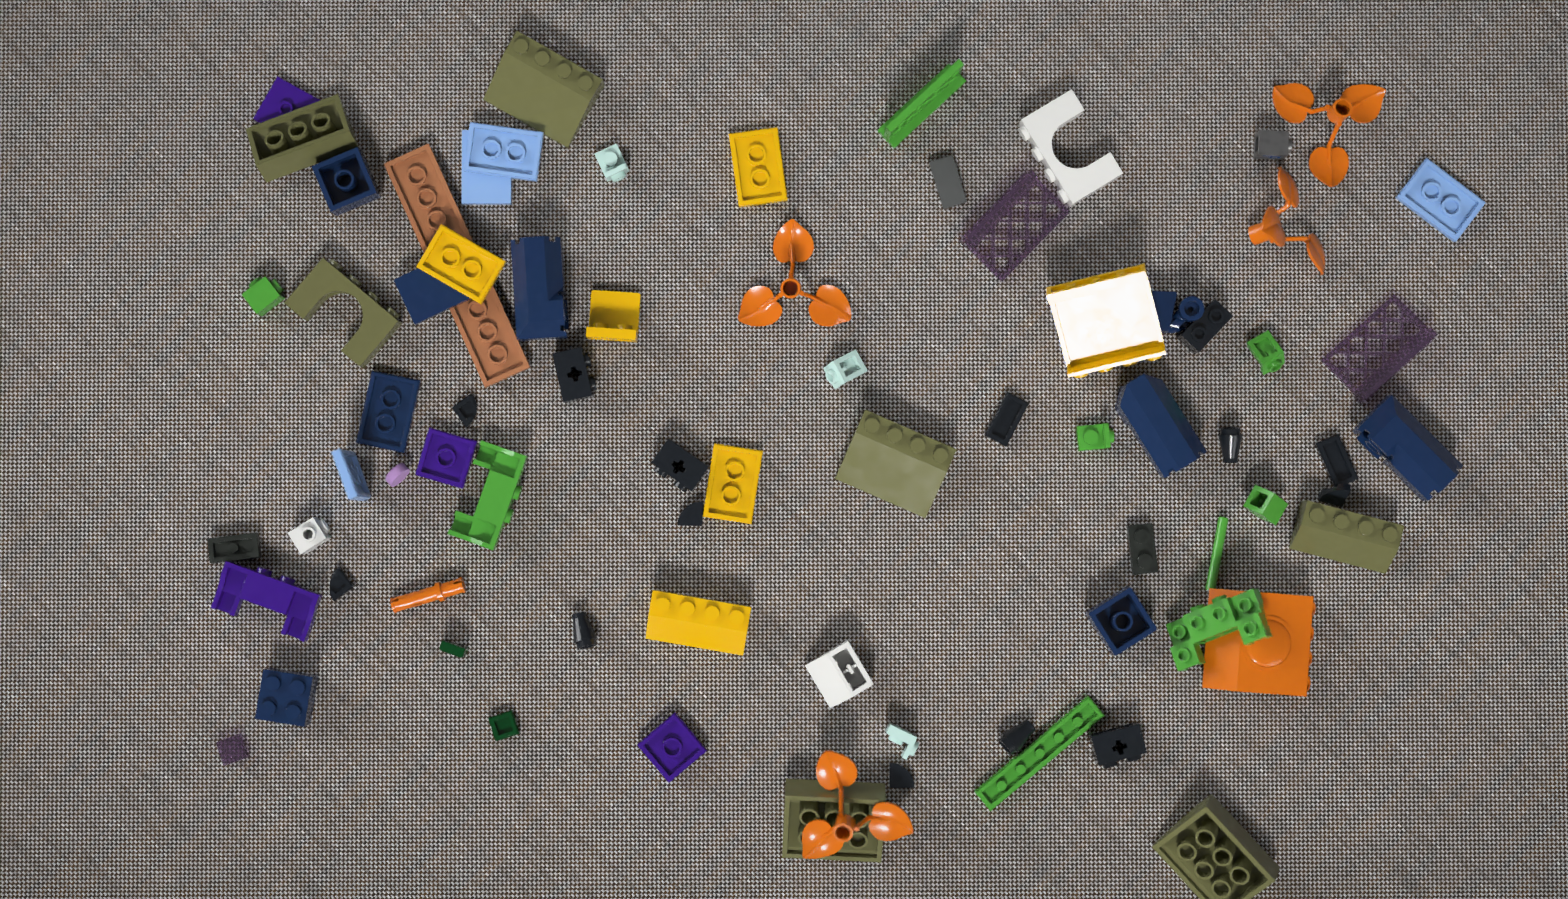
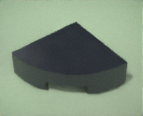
M472 393L452 407L466 428L473 423L477 414V402Z
M1340 483L1337 484V487L1324 488L1318 494V501L1342 507L1351 491V484Z
M703 501L688 505L681 512L677 525L702 526Z
M338 567L333 572L330 580V596L335 602L355 587L341 567Z
M889 762V787L915 788L909 771L897 763Z

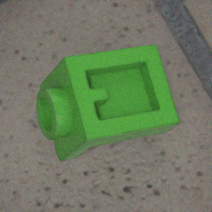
M1269 331L1247 342V347L1260 364L1263 375L1269 372H1276L1285 363L1284 351Z
M1109 423L1076 426L1078 451L1111 448V443H1114L1113 428H1109Z

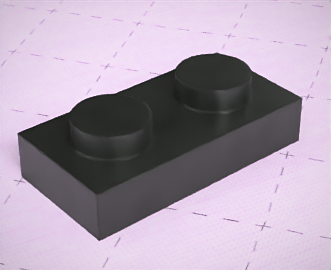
M1152 523L1126 526L1132 575L1158 572Z
M257 532L207 539L209 562L211 564L261 558L260 539Z

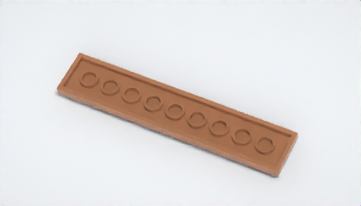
M429 143L384 163L423 252L426 251L441 224L474 242ZM494 285L482 305L470 299L450 309L485 388L531 368Z

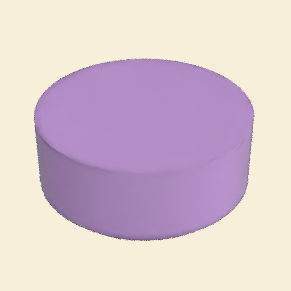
M400 463L389 471L385 481L391 487H394L407 477L410 469L404 463Z

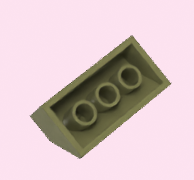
M339 94L246 128L256 167L266 183L328 160L356 147L359 148L353 127Z
M1308 500L1300 501L1289 549L1386 574L1399 549L1404 525Z

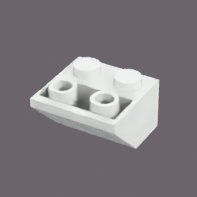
M848 640L805 665L830 708L874 685Z

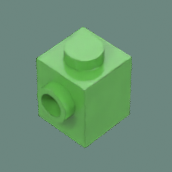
M266 276L253 280L249 284L250 288L241 294L255 313L260 316L265 315L286 299L281 293L284 289L276 279L271 280Z
M1255 485L1243 506L1256 517L1277 525L1288 504L1275 493Z

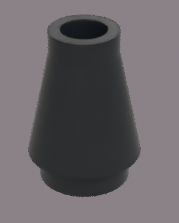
M1221 427L1218 437L1223 463H1238V455L1243 437L1241 428Z
M586 612L573 614V644L577 646V650L596 646L597 636Z
M1025 719L1022 723L1002 733V737L998 742L1008 754L1018 753L1036 729Z

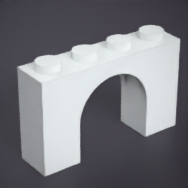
M1072 89L1021 119L1019 122L1020 128H1018L1024 141L1029 140L1033 149H1031V152L1036 161H1041L1046 168L1044 173L1049 182H1054L1059 189L1057 191L1059 199L1063 204L1067 203L1069 207L1118 179L1123 174L1111 152L1083 168L1067 167L1055 157L1052 150V138L1055 131L1084 112V108Z

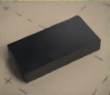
M1006 392L984 436L1007 447L1029 403Z
M1339 434L1314 444L1333 487H1337V484L1340 483L1348 484L1359 479Z

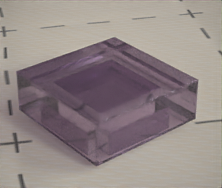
M242 734L216 742L224 766L249 757Z

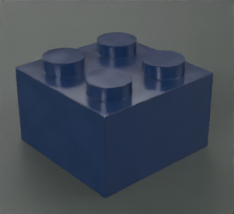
M358 147L312 166L330 212L335 216L382 197L364 153Z
M1128 586L1085 612L1090 623L1113 656H1117L1157 630V627L1134 591Z
M276 668L263 669L255 719L303 727L310 725L319 675Z

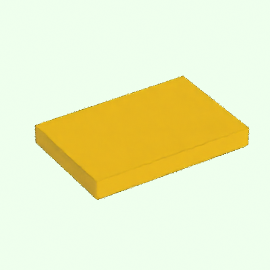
M778 128L729 134L739 208L787 201Z
M441 224L416 267L482 305L504 268L506 261Z
M714 443L703 517L752 524L763 451Z

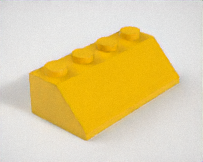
M653 590L648 614L646 639L743 655L752 607Z

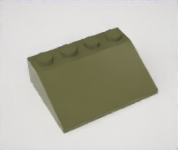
M516 31L501 58L483 100L536 131L544 132L545 136L569 148L605 84L603 79Z
M865 410L835 479L926 518L957 449Z
M786 778L782 858L804 859L802 857V833L804 827L810 821L823 819L828 821L832 827L835 825L839 813L838 787L834 790H826L819 784L818 780ZM854 782L850 786H843L844 814L853 817L856 824L867 815H872L875 804L886 802L885 783ZM867 821L860 827L859 831H854L851 840L844 842L838 852L817 859L881 862L883 841L878 840L871 834L869 830L870 821Z
M1213 794L1193 807L1152 846L1199 899H1251L1276 881L1280 869L1275 861Z

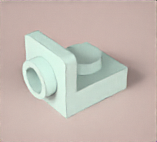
M617 144L594 154L607 182L610 180L613 182L620 181L626 177L625 173L630 172Z
M856 349L824 367L826 378L833 385L834 389L841 387L843 384L868 371Z
M889 722L885 730L886 734L889 735L888 739L899 745H902L903 742L907 743L901 754L902 758L907 760L909 755L914 756L919 745L916 742L917 735Z

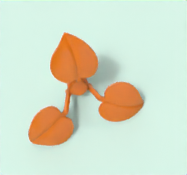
M1299 83L1275 86L1272 91V98L1278 114L1290 123H1302L1306 119L1307 113L1315 114L1327 111V117L1332 123H1335V127L1327 143V148H1316L1309 156L1308 165L1311 173L1328 187H1335L1344 179L1349 167V158L1346 151L1340 147L1332 148V143L1342 122L1349 115L1352 120L1358 123L1365 124L1373 121L1381 110L1386 89L1369 84L1353 85L1345 89L1340 99L1336 100L1331 106L1326 104L1324 107L1310 109L1314 104V96L1311 90Z
M1280 166L1278 167V186L1286 200L1285 205L1279 210H1276L1273 206L1267 207L1262 222L1248 227L1250 240L1254 245L1269 241L1279 247H1283L1285 241H1303L1307 244L1306 249L1311 261L1320 271V275H1324L1325 253L1320 240L1314 233L1309 234L1308 237H1285L1279 215L1291 205L1294 208L1298 207L1299 192L1291 175Z
M791 219L786 222L778 231L773 243V252L776 259L782 263L791 261L789 278L782 282L780 286L781 292L774 297L772 290L766 286H755L749 289L742 299L738 321L750 326L773 324L782 314V307L777 300L783 296L794 298L798 295L813 300L809 305L808 311L811 319L818 325L834 326L851 320L849 301L840 289L832 285H822L818 288L815 296L802 291L800 281L794 278L795 261L804 262L808 260L814 250V242L811 235L796 220Z
M832 750L825 751L819 757L816 767L817 780L826 790H834L838 787L839 813L833 827L828 821L823 819L812 820L806 824L802 833V857L804 859H817L835 854L842 848L844 842L851 840L854 831H859L860 827L867 821H870L869 830L871 834L878 840L893 841L905 835L913 834V825L909 816L900 806L892 802L875 804L872 815H867L856 824L853 817L844 814L843 786H850L856 780L857 767L848 756Z

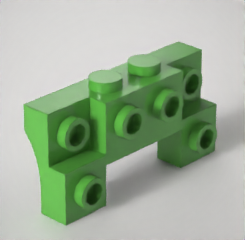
M481 440L479 444L481 446L473 464L490 469L478 505L474 516L456 510L454 514L455 519L447 534L490 550H495L503 527H505L506 523L510 524L514 510L511 507L514 499L518 500L521 495L523 486H520V478L528 456Z
M1251 589L1231 598H1228L1226 595L1218 596L1212 599V604L1194 606L1190 608V613L1183 615V618L1166 624L1173 644L1170 650L1177 670L1187 671L1192 666L1206 663L1199 644H1205L1239 630L1244 645H1252L1257 640L1272 637L1259 589Z

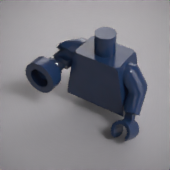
M1152 291L1162 333L1172 334L1182 331L1190 322L1198 320L1204 313L1203 302L1195 296H1189L1180 302L1178 310L1173 314L1177 292Z

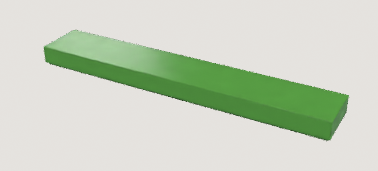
M1089 696L1085 697L974 790V792L990 811L993 810L1105 715Z

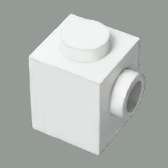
M312 517L288 533L300 554H307L331 539L328 534L330 532L329 526L323 519L319 520L318 517Z

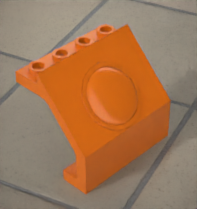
M1209 588L1208 605L1212 604V599L1218 596L1226 595L1228 598H1231L1246 591ZM1260 592L1272 637L1262 638L1255 641L1252 645H1244L1239 630L1205 643L1204 659L1206 663H1204L1202 688L1307 697V691L1311 684L1308 673L1309 666L1312 663L1310 644L1314 637V628L1312 627V616H1314L1316 611L1314 596Z

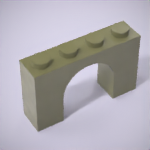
M322 258L284 303L301 318L309 321L330 297L337 294L354 296L361 305L363 319L359 330L341 351L358 366L365 368L402 325L397 319L400 315L390 306L386 309L379 304L381 299L372 291L364 292L360 288L362 283L353 275L345 276L341 272L343 267L334 259L327 261Z

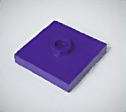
M277 76L253 119L262 123L320 100Z
M429 427L415 475L464 489L478 441Z
M676 712L637 744L668 783L707 751Z

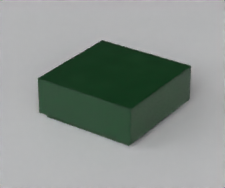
M442 640L439 647L440 651L460 658L465 657L469 649L448 640Z
M513 710L488 718L495 741L520 734Z

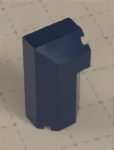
M549 236L519 238V244L516 240H510L517 340L532 341L568 338L569 333L564 331V329H569L567 300H563L566 290L561 237H555V242L550 241Z
M1142 374L1119 388L1115 409L1124 424L1130 427L1161 479L1170 476L1169 473L1172 471L1177 472L1200 458V455L1207 452L1162 379Z
M1393 395L1386 396L1352 430L1354 434H1360L1357 437L1358 442L1375 458L1384 457L1385 460L1382 463L1387 465L1422 501L1430 500L1433 497L1430 493L1434 490L1437 493L1441 492L1458 475L1459 471L1457 469L1463 467Z

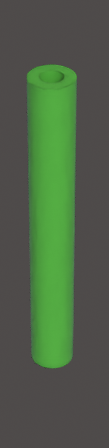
M1218 518L1205 590L1216 588L1229 518Z

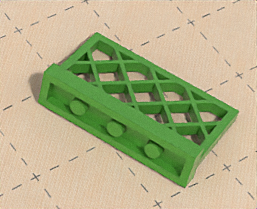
M960 59L953 65L949 63L877 130L893 149L966 83V80L960 75L964 66Z

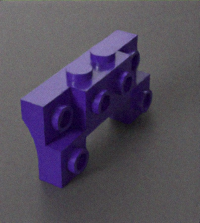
M225 561L219 585L211 605L212 609L227 612L231 616H238L243 600L287 615L281 634L290 635L298 638L299 641L307 642L316 619L314 616L322 597L321 594L296 585V580L284 575H281V578L271 575L273 571L266 568L258 567L255 570L231 561Z

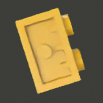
M592 290L589 327H586V337L591 340L638 343L640 293Z

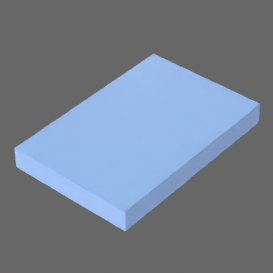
M470 122L463 171L537 182L544 132Z
M462 130L461 203L463 205H512V178L463 171L469 130Z
M1428 158L1424 159L1395 197L1453 242L1459 239L1486 203Z
M343 449L332 451L331 453L348 499L357 501L370 499L371 494L356 453Z

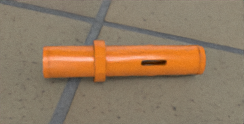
M460 577L456 580L442 584L437 582L432 587L390 598L392 610L394 613H397L398 611L436 600L440 602L445 601L446 597L466 593L465 582Z

